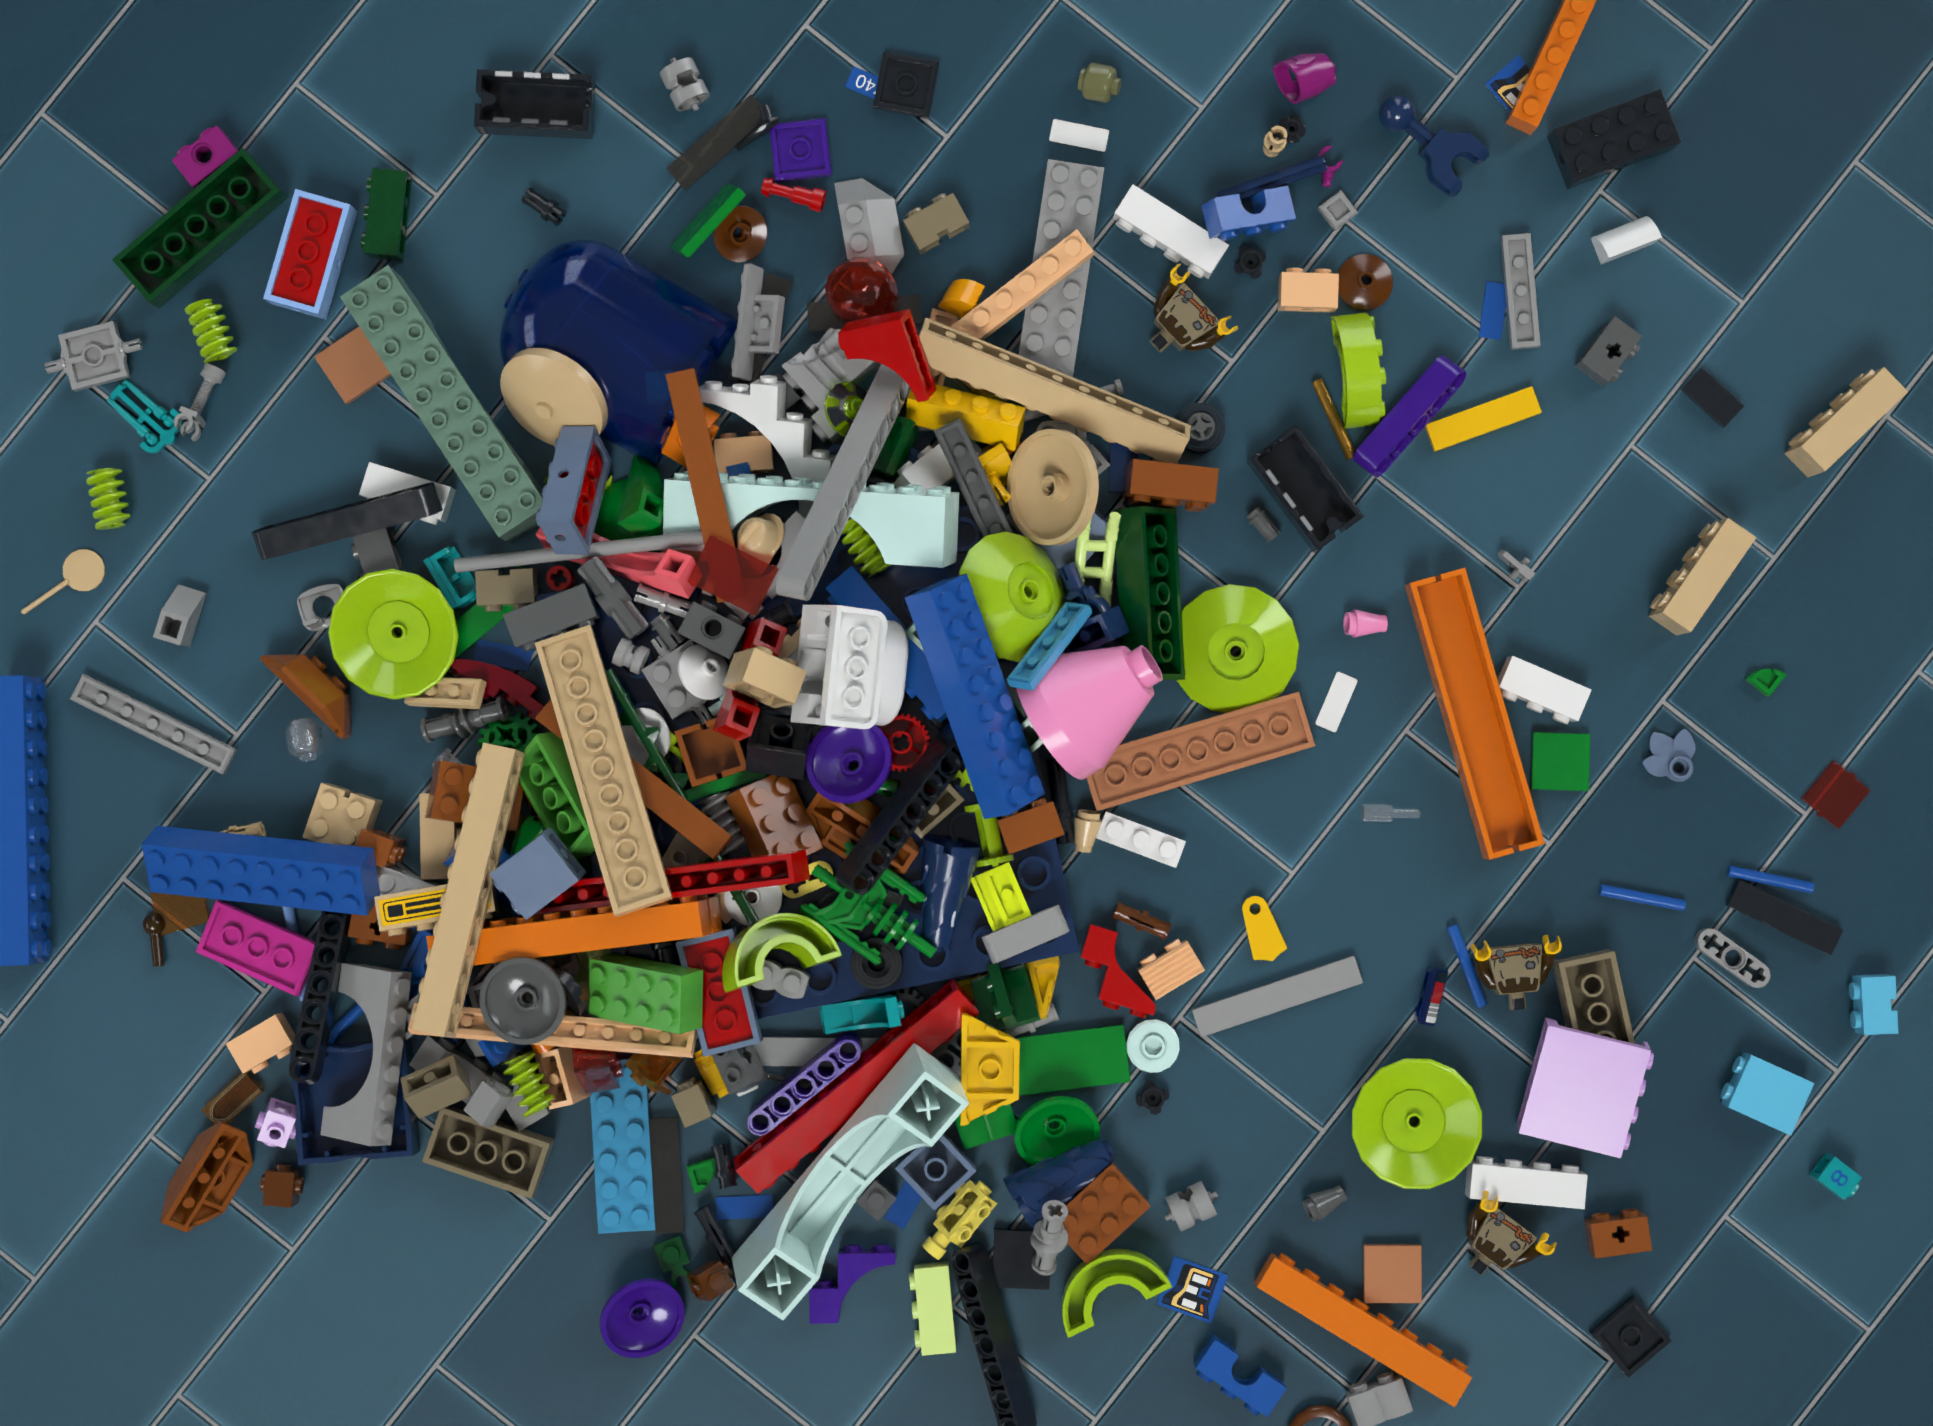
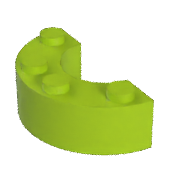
M1367 313L1331 316L1333 343L1338 351L1342 375L1341 409L1343 426L1345 429L1378 425L1380 417H1385V404L1382 400L1381 385L1386 384V372L1384 367L1380 368L1379 356L1383 355L1381 339H1376L1374 317L1369 316Z
M794 913L771 915L742 930L730 944L722 969L724 990L727 993L764 980L763 964L765 957L771 949L780 948L790 952L799 960L803 969L829 962L842 956L830 933L816 921Z
M1128 1249L1104 1250L1088 1264L1084 1261L1081 1262L1068 1278L1062 1294V1318L1068 1338L1094 1326L1092 1317L1093 1302L1097 1295L1106 1287L1115 1284L1130 1285L1139 1290L1147 1300L1172 1288L1167 1275L1152 1259L1144 1254Z

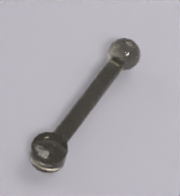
M766 1073L767 1078L770 1080L783 1082L788 1078ZM805 1078L797 1081L801 1088L806 1089L811 1085V1081Z

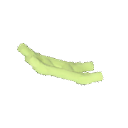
M1111 512L1105 529V540H1089L1090 520L1085 530L1077 537L1074 561L1083 584L1085 583L1084 578H1100L1099 595L1108 602L1110 607L1115 548L1121 518L1118 512ZM1087 551L1104 552L1102 567L1085 566Z

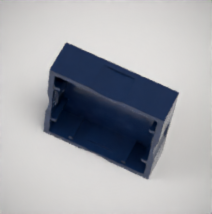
M404 1038L391 1145L366 1146L320 1135L324 1106H340L345 1104L364 1085L372 1063L373 1041L328 1044L322 1075L317 1083L304 1085L292 1079V1089L297 1105L295 1129L298 1165L340 1162L350 1158L380 1159L414 1156L420 1152L418 1117L404 1100L401 1084L402 1077L414 1072V1068L409 1065L413 1059L412 1038L408 1040ZM315 1045L306 1046V1047H307V1049H311V1048H313ZM305 1064L301 1067V1078H305L310 1074V1064Z

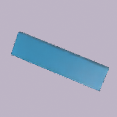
M1065 602L1008 676L1007 682L1010 687L1034 690L1092 614L1090 605Z

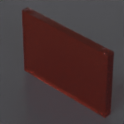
M709 536L687 582L691 586H696L749 612L750 615L756 616L779 569L775 565H770L717 539L716 536Z

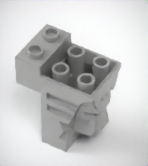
M829 328L821 340L813 344L804 355L800 352L782 365L785 373L782 377L795 393L799 390L803 394L801 397L803 403L813 413L811 418L814 424L811 427L814 433L823 443L828 440L833 445L847 433L850 424L844 420L835 428L831 423L827 407L839 406L840 400L829 396V392L839 383H842L848 391H853V383L861 384L880 367L881 363L867 359L847 360L844 351L841 350L838 343V332L841 329ZM844 402L846 415L854 420L856 415Z

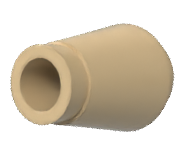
M1078 809L1077 815L1074 816L1076 851L1092 852V847L1102 823L1099 812Z

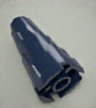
M928 835L922 838L921 844L922 871L920 887L923 889L922 893L926 895V900L922 902L921 917H923L922 938L937 948L936 952H943L945 947H949L955 927L959 923L964 898L966 899L981 846L966 839L959 838V841L951 840L950 836Z
M1098 1138L1079 1147L1074 1146L1054 1158L1048 1157L1029 1168L1024 1167L1006 1176L1003 1180L1013 1200L1017 1202L1024 1218L1031 1228L1034 1229V1225L1043 1219L1042 1207L1047 1201L1057 1200L1065 1204L1071 1200L1076 1192L1091 1183L1100 1172L1113 1162L1112 1156L1116 1153L1107 1139L1102 1142Z

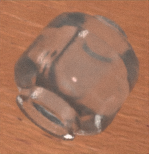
M313 718L291 721V726L285 730L288 753L291 756L299 757L300 761L317 759V753H320L325 748L321 725L313 722Z

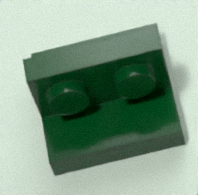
M897 416L872 470L891 480H897L900 476L897 471L905 464L919 431V428L914 426L915 422L908 418Z
M999 963L987 965L989 975L970 980L981 1021L1003 1032L1041 1020L1025 964L1005 970L1001 969Z

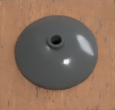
M515 957L501 962L488 973L480 990V1009L486 1024L498 1037L513 1044L530 1045L546 1039L560 1026L566 1012V992L561 979L551 967L534 958ZM526 992L532 994V1002L526 1000Z

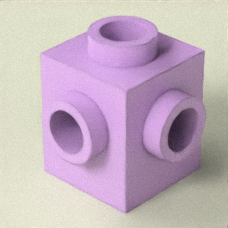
M271 1097L266 1111L259 1112L254 1128L259 1129L257 1140L271 1147L279 1146L285 1148L288 1139H294L296 1135L297 1105Z

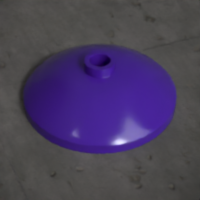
M876 725L869 729L826 726L816 735L809 747L806 771L810 783L819 794L830 801L842 804L862 801L877 792L886 781L892 765L891 746L885 734ZM855 763H859L858 768L852 771V765Z
M645 1278L629 1282L615 1291L602 1309L599 1321L602 1338L613 1352L623 1357L642 1358L653 1355L666 1348L680 1332L685 1316L684 1304L677 1290L665 1281Z

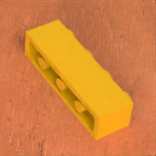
M935 384L937 390L927 401L917 402L912 390L907 397L906 418L915 422V425L935 430L960 418L970 440L993 446L1002 443L1005 449L1016 450L1023 433L1026 407Z

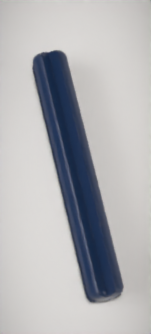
M1320 155L1217 192V197L1239 194L1240 200L1243 201L1253 197L1262 190L1283 187L1326 172L1327 164L1325 158Z

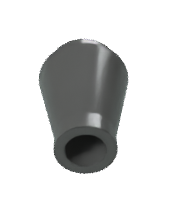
M1338 1185L1334 1188L1307 1195V1199L1302 1201V1205L1311 1221L1317 1219L1321 1221L1341 1203L1347 1201V1197L1343 1189Z

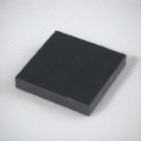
M883 52L873 109L929 119L939 62Z
M994 1228L993 1272L998 1288L1049 1290L1050 1275H1040L1031 1266L1032 1258L1036 1254V1250L1030 1241L1033 1230Z
M1633 1295L1589 1331L1628 1378L1672 1341Z

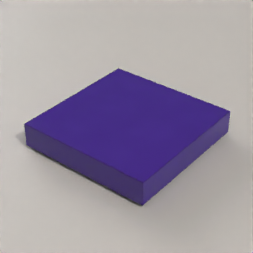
M825 118L778 123L770 131L776 183L832 176Z

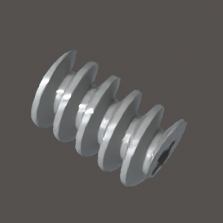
M730 791L718 792L695 804H704L705 807L701 812L705 815H710L709 818L733 837L721 852L722 856L746 844L730 811L731 809L725 801V796L731 794Z

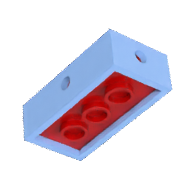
M295 189L263 299L272 305L326 320L358 211L350 204Z

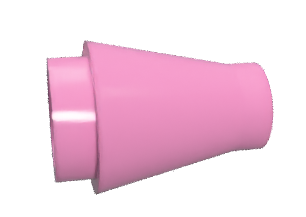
M1355 609L1351 612H1346L1343 619L1345 634L1351 635L1353 638L1377 632H1386L1388 626L1386 615H1378Z

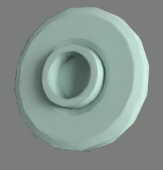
M1157 1019L1144 1020L1136 1024L1129 1032L1126 1041L1127 1054L1131 1062L1140 1070L1149 1073L1161 1072L1169 1068L1177 1059L1180 1050L1179 1038L1175 1030L1166 1022Z

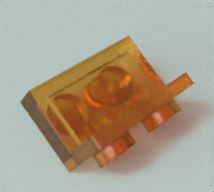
M634 1053L625 1065L632 1071L630 1077L642 1087L646 1085L656 1094L661 1091L669 1095L672 1090L664 1082V1079L682 1059L676 1056Z

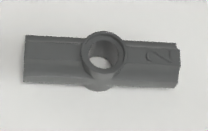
M598 556L588 560L577 570L594 592L596 601L609 617L612 616L629 640H632L650 626L632 602L633 598L618 579L615 580Z

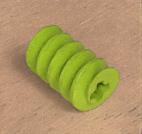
M213 299L196 301L184 309L186 314L191 315L188 319L190 325L195 326L192 332L194 336L198 337L196 340L197 346L203 347L200 350L201 357L206 358L203 363H213L226 359L238 351L237 347L227 346L234 339L233 336L223 335L230 328L229 326H220L219 323L224 321L226 316L216 315V312L222 309V305L212 304Z
M103 468L86 472L88 475H93L87 478L86 483L87 485L95 486L88 491L89 496L96 497L90 504L91 507L98 508L92 514L93 518L101 520L95 524V529L97 530L126 526L127 524H124L123 521L131 517V514L122 513L121 511L128 507L129 503L119 501V498L127 495L125 491L117 490V487L125 484L123 480L115 479V476L122 473V469Z
M854 519L848 520L842 531V534L847 535L843 538L842 542L844 545L853 544L849 548L848 553L850 555L858 554L853 561L855 565L864 564L859 571L860 574H870L869 578L891 566L892 564H885L878 546L868 532Z
M527 1052L501 1064H509V1067L503 1072L505 1076L514 1075L508 1082V1085L519 1086L513 1095L515 1097H524L518 1103V1106H528L529 1108L523 1114L524 1118L551 1106L549 1102L555 1097L554 1094L544 1093L550 1087L549 1083H539L545 1077V1073L534 1072L540 1066L539 1062L530 1063V1060L535 1056V1052Z

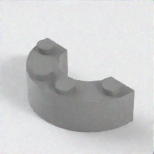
M427 1036L409 1065L417 1071L454 1054L469 1076L472 1096L463 1099L467 1104L464 1111L481 1126L494 1127L514 1096L512 1090L507 1085L509 1080L496 1071H490L489 1067L491 1065L480 1057L473 1059L454 1048L456 1044L445 1037H440L438 1040Z

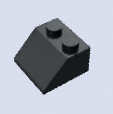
M758 705L760 711L752 735L749 737L745 771L804 780L814 724L791 722L792 711Z

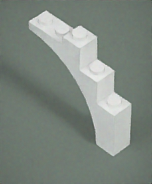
M763 375L760 376V379L750 384V389L747 384H733L732 387L722 386V382L706 381L704 385L699 387L702 402L714 404L734 412L754 425L776 448L783 458L792 479L795 477L811 478V483H813V481H821V479L826 478L837 455L829 454L830 451L825 449H814L811 452L812 418H803L804 414L798 412H789L785 416V381H777L776 376ZM798 500L799 514L806 519L814 501Z

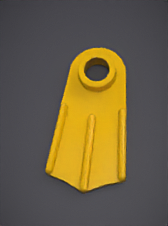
M1259 896L1248 897L1242 905V913L1252 957L1254 960L1274 961L1280 953L1287 949V946L1266 901ZM1254 903H1257L1260 907L1256 914L1250 912V906Z

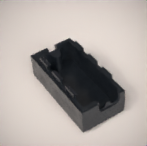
M477 69L476 93L482 101L481 103H475L474 127L479 134L593 139L595 81L591 75Z
M1296 425L1246 462L1313 553L1336 538L1334 531L1339 529L1342 533L1364 517Z

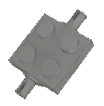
M114 321L58 335L61 345V359L45 362V367H47L45 369L48 374L64 370L69 376L71 388L75 392L130 378L127 353L143 350V346L140 345L142 342L140 338L123 342L120 338L117 323Z
M660 635L656 638L662 648L655 638L650 642L660 656H658L655 662L642 669V672L671 719L673 720L681 714L693 710L702 725L705 724L706 720L701 712L704 713L707 720L713 719L704 705L707 700L691 694L679 677V658L687 648L694 645L692 640L672 650H669Z

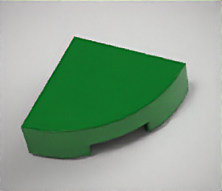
M1760 669L1749 674L1744 680L1764 696L1770 697L1787 674L1777 669Z
M713 1157L686 1166L694 1194L702 1191L712 1180L715 1172Z

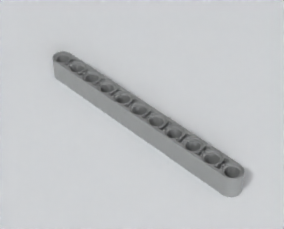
M883 364L880 365L779 572L776 581V593L780 596L804 601L810 600L911 389L901 376Z

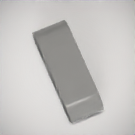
M1057 904L995 932H990L981 938L992 964H995L1064 935L1070 930L1061 908Z

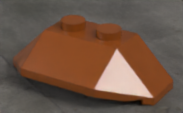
M263 655L260 658L340 739L347 740L351 736V695L345 690L348 686L337 675L332 677L325 671L328 666L318 656L315 655L312 658L309 655Z
M817 792L806 813L811 819L821 844L845 859L847 857L845 854L847 850L844 849V844L850 841L856 845L882 809L867 799L855 803L842 804L830 801ZM911 836L887 867L894 873L905 874L920 851Z
M220 1121L197 1136L168 1184L160 1218L161 1223L187 1233L193 1230V1227L206 1223L224 1213L253 1165L245 1131Z

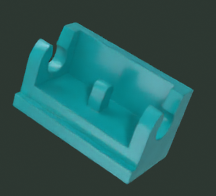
M455 546L451 548L446 547L423 561L451 608L459 611L476 601V580L470 571L458 573L455 571L454 559L462 557Z

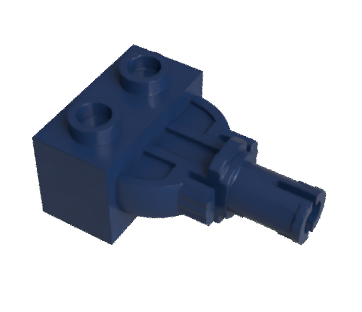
M1075 562L1058 569L1068 591L1066 593L1067 596L1063 598L1064 602L1090 605L1092 610L1090 617L1065 648L1066 653L1091 650L1130 632L1119 605L1111 608L1103 597L1096 594L1093 585L1089 587L1084 585Z

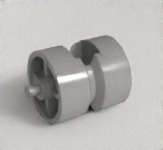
M688 57L677 61L675 58L670 59L671 64L660 71V77L666 89L672 90L670 98L676 110L685 111L691 108L694 111L699 110L698 105L706 101L710 94L704 81L698 79L700 73L693 58Z
M1199 1181L1187 1187L1185 1194L1178 1191L1165 1197L1170 1210H1168L1169 1214L1164 1217L1166 1221L1170 1219L1172 1221L1176 1220L1182 1232L1193 1227L1198 1218L1205 1221L1217 1215L1212 1203L1214 1202L1213 1199L1218 1197L1216 1191L1213 1193L1207 1192L1202 1181Z

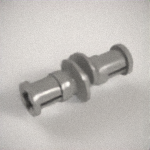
M1057 1200L1047 1201L1043 1205V1219L1034 1225L1030 1238L1031 1245L1036 1250V1254L1032 1258V1269L1045 1276L1055 1272L1057 1268L1056 1256L1064 1250L1068 1243V1233L1063 1227V1221L1067 1218L1068 1209L1064 1203Z

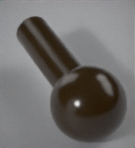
M151 913L143 920V929L150 935L154 968L165 966L161 933L166 928V920L158 913Z

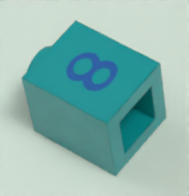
M1828 1153L1824 1154L1809 1174L1810 1177L1828 1191L1843 1200L1857 1192L1859 1181L1862 1179L1860 1175L1838 1158Z

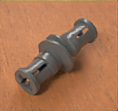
M499 696L496 698V701L481 704L480 709L459 708L457 712L444 713L442 716L432 719L425 717L420 721L421 733L427 743L433 742L435 738L445 735L450 736L456 733L463 739L468 738L470 734L476 733L477 727L486 726L488 723L498 720L508 721L510 719L509 707L505 698Z

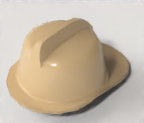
M766 513L759 518H750L743 522L738 530L737 548L739 565L742 573L748 578H757L763 574L783 542L784 524L777 515Z

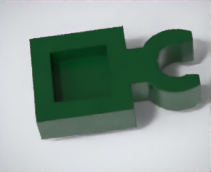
M681 1234L654 1244L653 1248L663 1273L669 1270L672 1271L671 1285L675 1289L680 1287L677 1281V1277L680 1275L685 1276L690 1284L686 1275L691 1273V1271L685 1268L684 1265L690 1263L691 1259Z

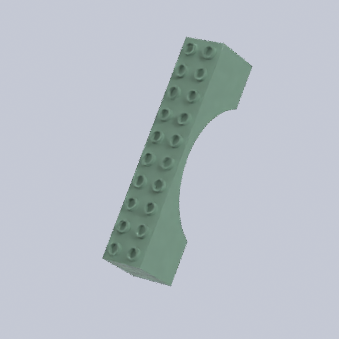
M387 265L341 295V300L497 536L508 543H512L538 526L536 514L538 509H541L543 489L469 387L441 342L433 323L404 279Z

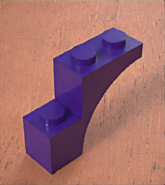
M859 1244L844 1245V1249H839L838 1283H833L832 1279H818L816 1284L809 1290L810 1324L839 1323L841 1304L850 1287L861 1276L873 1269L895 1265L896 1248H890L889 1244H874L873 1249H861Z

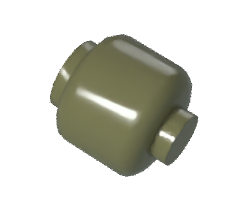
M1090 63L1087 68H1082L1080 72L1078 90L1082 91V96L1087 100L1108 103L1113 95L1118 96L1122 80L1117 78V71L1114 67Z

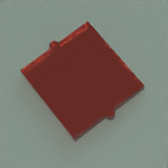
M1832 761L1801 799L1817 812L1816 815L1818 817L1825 818L1835 828L1840 829L1870 790L1855 778L1854 773L1847 772L1838 763Z

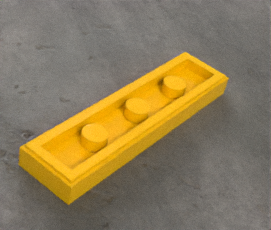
M1531 386L1431 422L1425 426V430L1433 452L1539 415L1542 411L1534 389Z

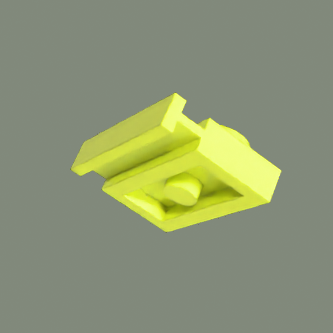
M1009 862L972 877L971 882L993 932L1032 916Z

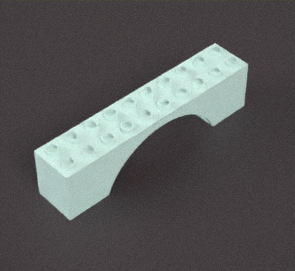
M688 471L674 473L673 478L664 479L663 535L700 531L701 528ZM719 472L735 547L737 545V533L743 522L753 517L756 518L766 509L782 501H815L825 479L811 483V478L795 477L784 482L783 476H766V478H757L755 480L756 475L738 474V476H729L728 478V473ZM865 483L850 517L858 522L875 541L885 564L944 568L957 562L959 492H951V487L933 486V488L922 490L923 485L906 484L896 489L894 488V483H877V485H869V487H866ZM704 545L671 548L706 552Z
M913 1043L732 1256L738 1291L781 1320H784L820 1278L824 1260L839 1227L852 1206L871 1182L886 1167L905 1153L919 1147H932L968 1106L969 1101L958 1074Z

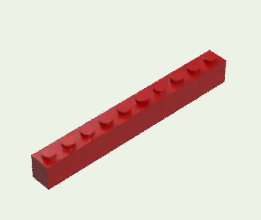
M806 849L664 867L673 898L793 884L810 879ZM603 875L581 878L534 915L611 906Z
M951 979L900 1021L901 1026H896L889 1030L861 1053L860 1058L773 1130L765 1135H761L733 1158L736 1172L757 1194L764 1189L771 1188L779 1176L786 1171L794 1169L800 1159L807 1153L816 1151L822 1141L829 1135H835L839 1132L844 1123L851 1118L913 1043L931 1055L934 1049L939 1045L948 1043L954 1036V1033L961 1028L962 1013H967L976 1018L979 1011L975 1002L954 979Z

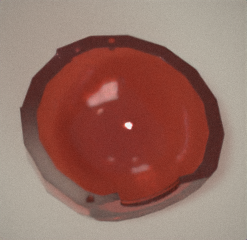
M853 257L842 261L829 274L825 285L828 303L833 311L844 320L856 321L893 313L898 301V289L892 274L880 261L874 258Z

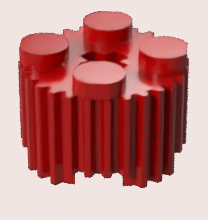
M904 713L901 716L897 714L889 724L879 727L891 746V767L893 771L898 769V772L912 770L931 744L929 743V732L925 730L926 726H921L922 722L920 720L916 721L917 718L915 716L911 718L910 714L907 716ZM903 735H906L908 737L907 742L910 743L907 749L902 748L900 751L896 750L895 746L897 744L893 743L894 738H901Z

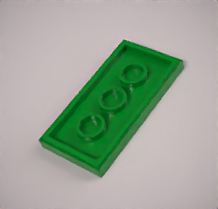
M1123 1024L1014 1037L1020 1042L1019 1096L1131 1082Z

